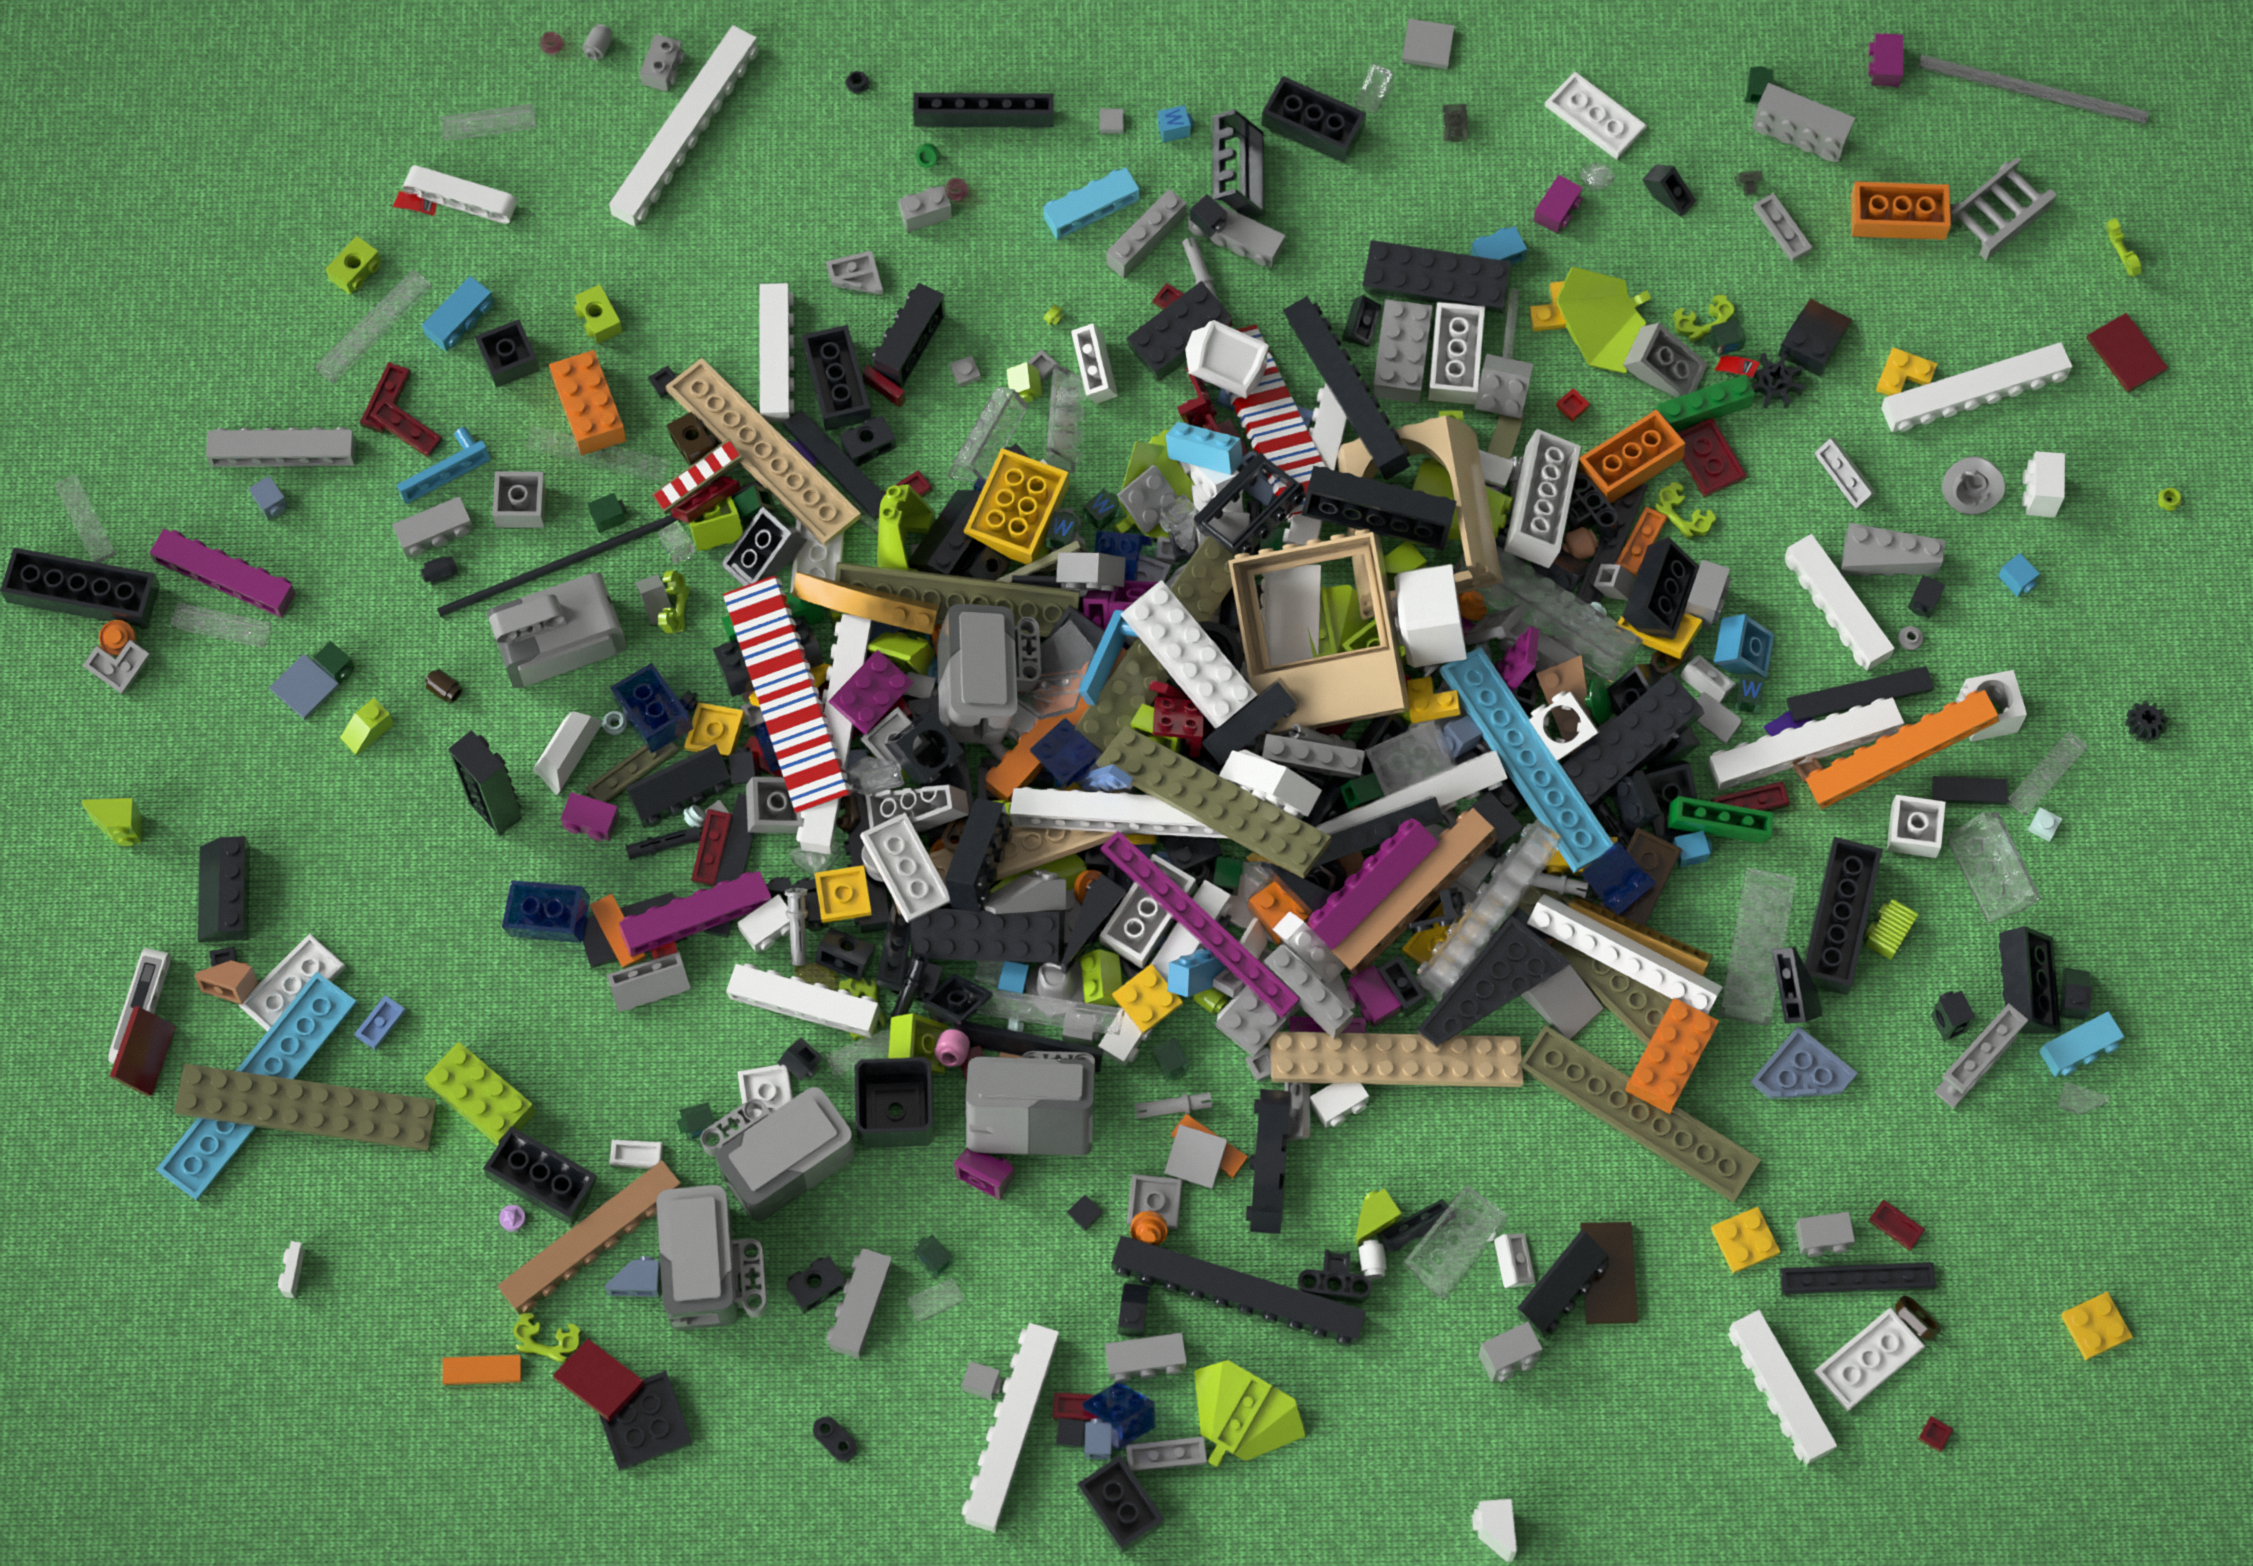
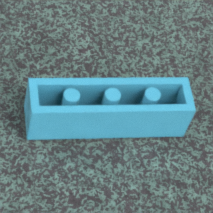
M1126 167L1121 170H1114L1100 180L1091 181L1084 188L1072 190L1065 197L1048 202L1043 207L1044 219L1058 240L1139 201V188Z

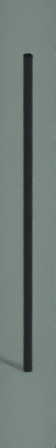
M758 480L741 486V489L732 494L731 498L734 500L736 496L753 485L764 486ZM672 514L441 606L437 608L440 617L681 520L672 517Z

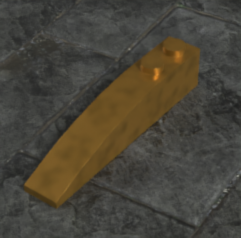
M801 572L796 573L792 592L794 597L824 607L928 634H933L940 608V605Z
M1574 896L1570 901L1568 907L1703 977L1705 976L1713 955L1579 896Z

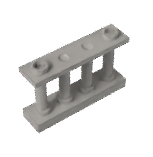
M2018 157L2011 163L2009 161L2005 162L1994 177L1962 203L1957 202L1950 208V225L1957 219H1960L1981 239L1983 247L1980 255L1985 260L1989 259L2050 209L2057 197V194L2052 189H2049L2044 194L2038 193L2016 172L2021 161ZM2008 178L2011 179L2032 199V204L2027 208L2025 206L2022 207L2000 184ZM1993 192L2016 214L2015 218L2012 221L2003 219L1983 198ZM1976 205L1999 227V231L1995 235L1988 234L1966 212Z
M2008 1004L1943 1075L1942 1078L1945 1080L1936 1088L1934 1093L1954 1108L2018 1038L2016 1034L2027 1023L2028 1019Z

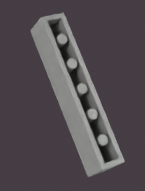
M319 427L312 428L311 430H300L299 428H288L287 430H276L274 428H265L263 430H252L249 428L228 430L218 428L215 431H208L206 458L210 467L354 466L356 439L352 429L338 427L335 430H325Z

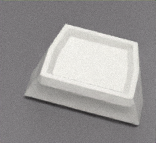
M1215 320L1210 321L1206 327L1192 331L1185 349L1188 373L1246 399L1261 383L1267 367L1268 344Z
M574 711L570 712L562 721L533 768L535 774L540 776L556 795L563 788L604 721Z

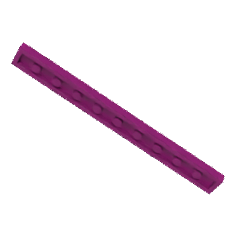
M1119 831L1101 847V851L1279 1017L1283 1018L1299 1002L1300 999Z

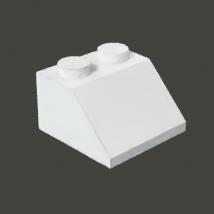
M1511 1499L1480 1501L1478 1508L1474 1509V1515H1472L1473 1531L1478 1530V1538L1505 1561L1512 1562L1517 1550Z

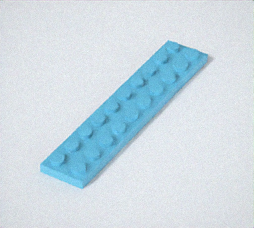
M1479 647L1467 653V659L1452 661L1442 666L1439 670L1440 674L1452 691L1457 690L1459 702L1483 732L1482 736L1491 750L1497 751L1503 768L1572 871L1576 872L1612 853L1616 849L1615 845L1566 772L1529 721L1528 716L1483 649Z
M316 971L236 1071L296 1079L357 1004V1001ZM197 1118L157 1167L156 1171L194 1200L198 1201L257 1127Z

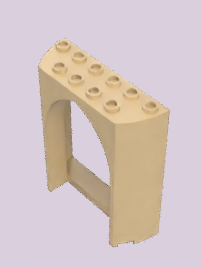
M1449 416L1430 418L1421 423L1405 425L1402 428L1396 429L1400 440L1397 442L1399 445L1405 444L1410 456L1421 453L1427 454L1439 461L1450 474L1454 498L1457 501L1456 510L1466 567L1468 568L1467 571L1454 574L1457 594L1502 583L1476 433L1467 424ZM1360 438L1356 441L1342 444L1337 454V471L1351 473L1366 479H1373L1379 469ZM1347 527L1348 537L1355 536V531L1359 530ZM1364 554L1354 555L1351 558L1362 620L1375 617L1365 556ZM1395 590L1390 591L1391 601L1392 597H1396Z

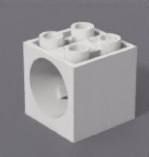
M2014 670L1966 679L1956 698L1957 703L1965 700V697L1973 691L1979 690L1981 692L1985 690L1989 699L1997 702L2003 710V713L1998 715L2000 722L1969 736L1970 742L2018 733L2027 713Z
M1560 692L1552 698L1553 704L1547 708L1545 705H1541L1531 712L1533 717L1529 719L1557 761H1560L1600 733L1573 692ZM1558 706L1565 710L1573 708L1581 720V723L1578 722L1577 727L1579 734L1567 743H1565L1564 739H1552L1546 729L1550 717H1548L1549 713Z

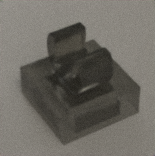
M1762 170L1738 173L1734 176L1735 186L1743 185L1745 196L1754 195V193H1757L1755 183L1763 180Z

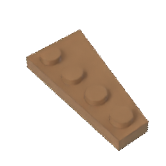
M1582 655L1536 673L1549 706L1554 703L1552 698L1560 692H1573L1591 718L1590 710H1587L1585 706L1587 688ZM1561 706L1554 708L1551 712L1562 738L1565 740V743L1572 741L1579 734L1577 727L1578 722L1581 723L1578 713L1573 708L1571 710L1561 709ZM1587 741L1585 744H1583L1582 746H1580L1579 748H1577L1576 750H1574L1573 752H1571V753L1569 754V755H1570V758H1571L1576 752H1578L1583 746H1585L1589 741Z

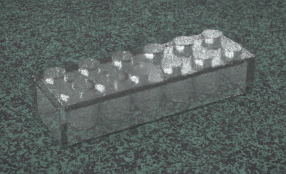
M1752 868L1746 869L1741 887L1718 1016L1768 1026L1772 1017L1778 984L1772 949L1784 948L1796 883L1795 877Z

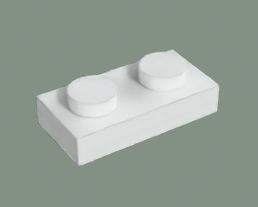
M291 1241L290 1248L284 1252L283 1262L286 1264L284 1274H280L278 1288L281 1289L282 1294L287 1298L295 1299L305 1252V1248L300 1242Z

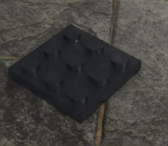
M667 1371L642 1379L645 1385L610 1422L599 1414L619 1472L693 1444Z

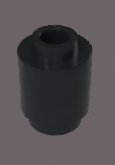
M442 556L423 563L424 568L420 569L424 582H429L431 586L453 579V576L458 574L452 556L447 558Z

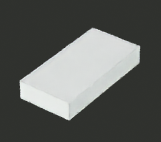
M612 1140L610 1167L651 1169L662 1160L663 1142Z

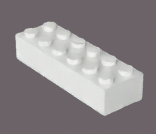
M1536 429L1525 448L1504 551L1547 568L1551 566L1561 549L1581 446Z
M1162 580L1120 614L1215 729L1257 695Z

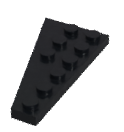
M1511 916L1420 1025L1417 1033L1433 1046L1438 1047L1571 965V962Z

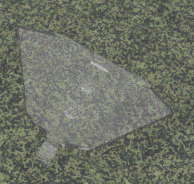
M1071 620L1040 645L1041 675L1035 688L1027 692L1017 691V704L1039 720L1071 713L1076 710L1081 696L1078 691L1096 651ZM1025 674L1026 678L1032 679L1030 675Z

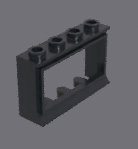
M1236 109L1212 116L1213 199L1223 201L1237 213L1250 219L1264 216V132ZM1235 137L1240 140V192L1236 188L1226 191V182L1233 181L1237 177V173L1232 169L1226 170V161L1233 160L1237 156V152L1232 148L1226 149V141Z
M1260 452L1193 519L1200 533L1205 537H1212L1233 556L1242 553H1249L1250 555L1253 549L1262 540H1265L1270 532L1278 524L1282 523L1295 507L1301 505L1306 497V493L1302 483L1297 482ZM1264 469L1287 486V488L1232 542L1208 523L1213 518L1220 519L1223 515L1222 509L1230 501L1236 503L1240 498L1239 492L1247 484L1253 486L1257 481L1256 475Z

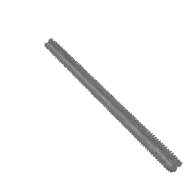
M1923 54L1919 61L1918 68L1921 67V69L1924 67V69L1927 68L1929 70L1930 68L1931 71L1933 68V72L1938 71L1940 73L1941 71V74L1943 72L1946 74L1947 72V75L1950 72V76L1952 75L1953 77L1958 75V78L1961 76L1962 79L1964 76V79L1967 77L1969 81L1972 79V81L1975 80L1977 82L1978 80V83L1981 80V84L1984 81V84H1989V86L1991 84L1994 86L1995 84V87L1998 85L1999 88L2001 85V89L2002 87L2003 89L2006 88V90L2009 88L2010 91L2012 88V91L2014 89L2015 92L2018 90L2017 93L2020 92L2022 94L2023 92L2025 94L2026 92V95L2029 93V96L2032 93V96L2035 94L2037 98L2040 96V98L2043 97L2045 99L2046 97V100L2049 97V101L2052 98V101L2055 99L2054 102L2057 101V103L2059 101L2062 103L2063 101V104L2066 102L2067 105L2069 102V106L2074 105L2076 107L2077 105V108L2079 106L2082 108L2083 106V109L2086 107V110L2089 107V111L2092 108L2091 111L2094 110L2096 112L2097 110V113L2100 111V114L2102 111L2103 114L2106 112V115L2109 112L2108 116L2111 114V116L2114 115L2116 117L2117 115L2118 118L2120 115V119L2123 116V119L2126 117L2125 120L2128 119V121L2130 119L2133 121L2134 119V122L2137 120L2138 123L2140 120V124L2142 121L2143 124L2147 121L2148 111L2145 112L2143 110L2142 112V109H2134V107L2131 108L2130 106L2128 108L2125 105L2122 107V104H2114V102L2111 103L2110 101L2108 103L2105 100L2102 102V99H2094V97L2091 98L2090 96L2085 98V95L2074 94V92L2071 94L2070 91L2068 93V91L2057 90L2054 87L2051 89L2050 86L2048 89V86L2037 85V83L2034 85V82L2031 84V82L2023 81L2022 79L2020 81L2017 78L2014 80V77L2011 80V77H2006V75L2003 76L2001 74L2000 76L1998 74L1997 76V73L1986 72V70L1983 72L1982 69L1980 71V69H1975L1971 66L1969 68L1966 65L1963 67V64L1960 67V64H1955L1954 62L1952 64L1951 61L1946 63V60H1944L1943 63V59L1938 60L1935 57L1933 59L1930 57L1929 59V56H1924Z

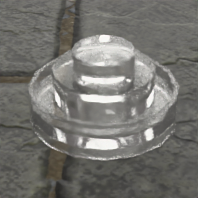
M1601 163L1585 165L1580 173V177L1588 185L1587 187L1594 191H1600L1612 186L1615 180V174L1609 170L1608 166Z

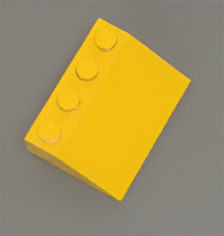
M1001 448L964 529V533L1010 559L1027 565L1036 561L1070 485L1069 472Z

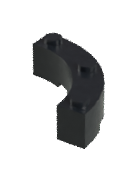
M1260 1089V1099L1254 1100V1114H1258L1256 1152L1255 1155H1250L1249 1170H1254L1252 1206L1246 1207V1221H1251L1250 1232L1281 1234L1291 1091Z

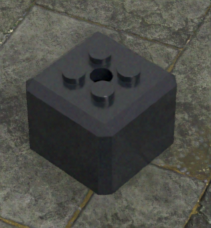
M925 1057L860 1059L854 1066L855 1127L858 1143L864 1148L929 1146L935 1140L931 1062ZM894 1105L903 1108V1113L898 1117H893L889 1114V1109Z

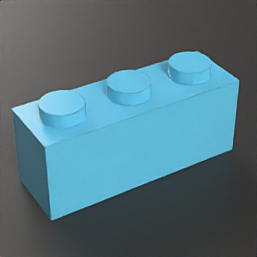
M1177 422L1166 434L1169 459L1229 475L1243 462L1241 439L1238 437Z
M2108 1011L2044 1044L2039 1053L2054 1077L2061 1074L2065 1077L2077 1070L2076 1066L2082 1063L2089 1065L2095 1062L2101 1053L2106 1052L2110 1054L2119 1049V1044L2123 1040L2124 1035Z

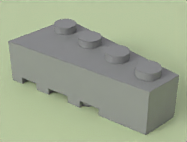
M1849 523L1845 534L1839 572L1843 578L1849 575L1869 577V575L1883 574L1884 576H1893V574L1905 573L1906 575L1938 574L1943 562L1946 540Z
M951 785L922 787L921 789L905 788L897 791L865 792L870 829L906 813L918 834L969 815L966 791Z

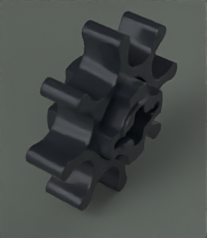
M1762 353L1759 362L1763 365V368L1756 370L1753 378L1758 383L1751 385L1754 393L1760 392L1765 395L1766 399L1763 403V408L1765 409L1769 407L1770 400L1774 398L1780 399L1783 402L1784 408H1789L1791 399L1787 396V393L1795 392L1799 395L1803 393L1804 385L1797 384L1792 379L1796 376H1801L1803 367L1787 368L1784 364L1787 358L1786 353H1782L1778 363H1771L1767 359L1766 353ZM1775 376H1778L1777 382L1773 386V380L1775 379Z

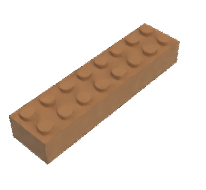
M1474 808L1469 812L1467 810L1462 812L1456 819L1458 823L1452 829L1447 828L1438 837L1440 840L1439 844L1331 950L1353 976L1367 969L1408 928L1407 924L1413 923L1440 897L1439 891L1448 889L1498 839L1494 827Z

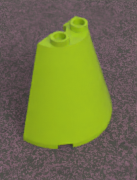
M1426 458L1418 471L1413 490H1420L1426 494L1438 497L1444 496L1455 501L1448 470L1436 459ZM1485 485L1494 537L1497 538L1500 529L1505 528L1507 521L1506 512L1512 509L1513 497H1508ZM1456 507L1447 540L1462 539Z
M894 485L889 487L881 500L877 545L878 567L918 571L908 566L904 548L907 532L927 534L933 525L936 513L910 485Z

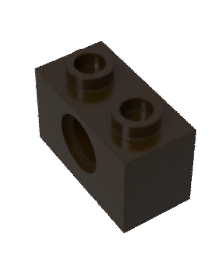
M692 412L666 425L672 442L689 467L717 447L711 434L707 436L705 433L707 430L703 421L696 419Z

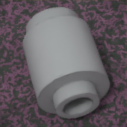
M597 24L596 27L592 28L582 46L585 55L589 59L597 60L604 57L613 40L612 30L602 24Z

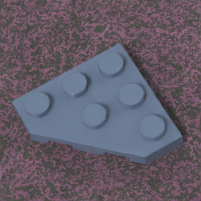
M1797 1026L1752 1079L1750 1084L1769 1099L1842 1094L1858 1073Z

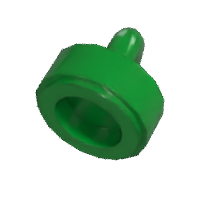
M924 143L916 151V161L922 167L930 168L939 160L940 151L935 145Z

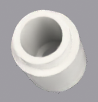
M1377 1240L1363 1242V1246L1358 1248L1361 1272L1370 1280L1385 1277L1387 1266L1384 1245L1378 1244Z

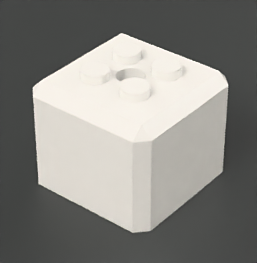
M1452 564L1399 572L1394 577L1396 597H1392L1399 645H1404L1407 663L1413 667L1467 659Z

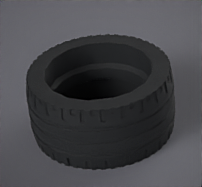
M1197 622L1240 673L1243 663V652L1233 632L1216 622ZM1167 671V675L1169 676L1171 682L1175 685V687L1183 691V689L1178 685V683Z

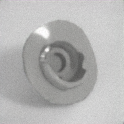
M1976 456L1967 457L1956 462L1947 470L1943 478L1942 491L1949 505L1958 512L1979 514L1991 509L2002 499L2005 491V481L2000 470L1989 460Z
M1044 962L1039 964L1030 973L1026 982V992L1033 1006L1048 1016L1057 1017L1066 1015L1067 1011L1073 1012L1085 1002L1080 963L1077 962L1066 975L1061 972L1062 962Z

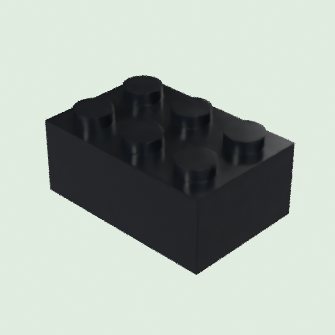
M1121 1455L1077 1483V1491L1120 1554H1123L1164 1526V1517Z

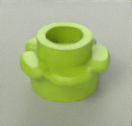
M1054 304L1043 317L1048 322L1047 325L1051 323L1056 325L1064 316L1061 312L1063 307L1059 308Z
M2166 488L2158 494L2159 499L2157 501L2159 506L2166 508L2167 511L2176 510L2181 504L2180 493L2174 488Z

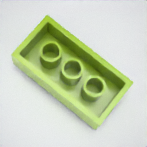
M459 1041L424 1077L428 1088L497 1146L510 1126L520 1131L536 1113L530 1101Z

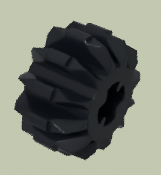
M2145 700L2141 705L2135 703L2132 709L2128 710L2126 714L2128 719L2125 721V726L2131 727L2128 731L2129 735L2137 734L2136 741L2144 737L2146 743H2148L2152 738L2158 740L2161 734L2165 733L2167 729L2165 724L2168 722V717L2162 716L2165 712L2164 708L2159 710L2156 708L2157 702L2149 706L2147 700Z

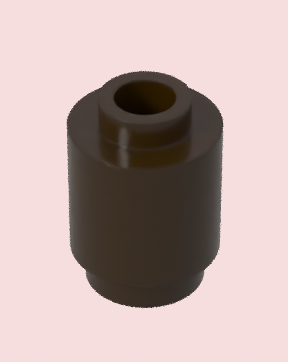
M441 669L431 671L425 679L427 683L426 689L444 702L454 703L463 691L460 683Z

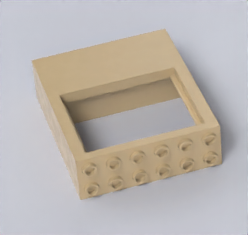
M1369 529L1355 531V536L1345 537V534L1334 535L1330 537V541H1321V539L1306 541L1307 545L1297 546L1296 543L1282 546L1283 550L1273 551V548L1262 549L1258 551L1259 555L1254 556L1249 555V553L1237 554L1234 556L1235 559L1228 560L1250 687L1258 695L1280 677L1299 700L1295 706L1297 710L1288 718L1282 716L1276 721L1278 725L1267 734L1280 736L1289 734L1290 731L1296 733L1298 732L1297 730L1291 729L1294 724H1300L1312 730L1410 711L1381 540L1374 532H1369ZM1364 554L1380 645L1270 666L1254 575ZM1263 731L1259 735L1266 737V732Z

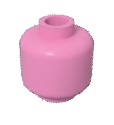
M946 1030L938 1038L935 1056L945 1066H959L967 1058L970 1041L959 1030Z

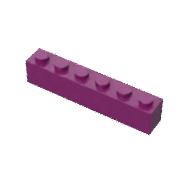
M163 528L149 552L155 563L280 618L283 617L296 594L292 583L288 579L281 576L276 578L261 567L253 568L241 558H230L220 549L215 548L212 550L207 548L203 542L197 539L191 541L176 530L171 532Z
M1411 818L1403 822L1399 826L1398 832L1392 838L1385 840L1381 844L1380 850L1374 856L1368 857L1364 861L1363 867L1356 874L1350 875L1346 879L1345 885L1339 891L1332 893L1328 897L1327 903L1321 909L1314 911L1310 915L1309 921L1306 924L1328 948L1333 950L1439 842L1415 819Z
M752 871L746 872L736 880H725L718 883L714 888L708 890L700 889L687 898L679 897L673 899L668 905L651 907L646 913L641 915H629L622 922H619L620 933L630 957L752 913L771 900V895L760 871L755 873Z

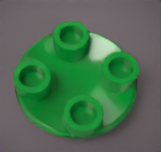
M1595 678L1589 681L1590 691L1589 695L1585 696V706L1587 710L1592 711L1593 722L1596 727H1599L1610 719L1611 700L1604 682L1600 678Z

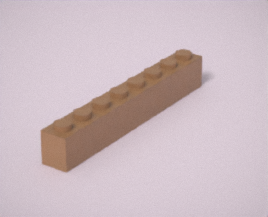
M661 1160L498 1284L500 1292L518 1315L522 1312L527 1313L537 1305L536 1302L543 1296L548 1297L552 1295L561 1282L573 1279L578 1274V1269L585 1264L588 1266L595 1262L599 1257V1253L616 1246L620 1237L626 1233H633L640 1226L639 1223L645 1218L650 1219L657 1214V1197L659 1193L667 1189L682 1188L681 1183Z

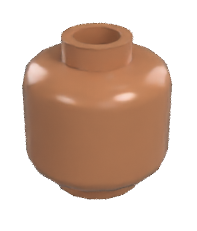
M1584 527L1566 533L1563 539L1564 544L1561 545L1562 550L1581 560L1594 556L1596 548H1598V542L1593 531L1587 530Z

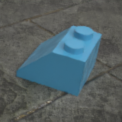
M1746 614L1722 618L1714 663L1731 673L1765 679L1768 674L1774 634Z

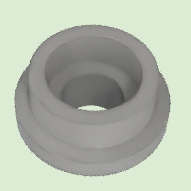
M1908 626L1900 631L1898 641L1904 649L1915 650L1921 646L1923 635L1918 628ZM1907 635H1913L1915 639L1910 640L1907 638Z

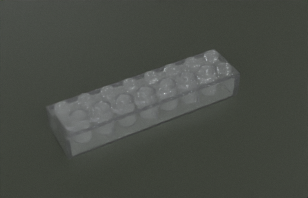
M1496 545L1503 582L1474 591L1479 592L1483 596L1484 601L1498 610L1524 603L1528 612L1521 618L1522 625L1527 628L1533 626L1539 629V636L1573 658L1582 655L1584 666L1612 683L1633 661L1643 639ZM1464 553L1457 561L1453 570L1454 574L1468 570Z
M1536 820L1533 825L1527 824L1521 833L1522 838L1518 845L1513 843L1506 853L1507 858L1503 864L1499 862L1493 869L1491 881L1488 884L1484 882L1476 893L1478 896L1475 902H1469L1461 913L1463 916L1460 922H1454L1450 926L1444 943L1439 941L1432 951L1433 956L1429 963L1424 961L1417 970V983L1423 992L1436 1002L1440 1003L1480 955L1557 853L1561 836L1539 820Z

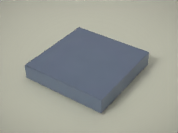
M303 654L269 689L301 718L306 720L340 686L325 671Z

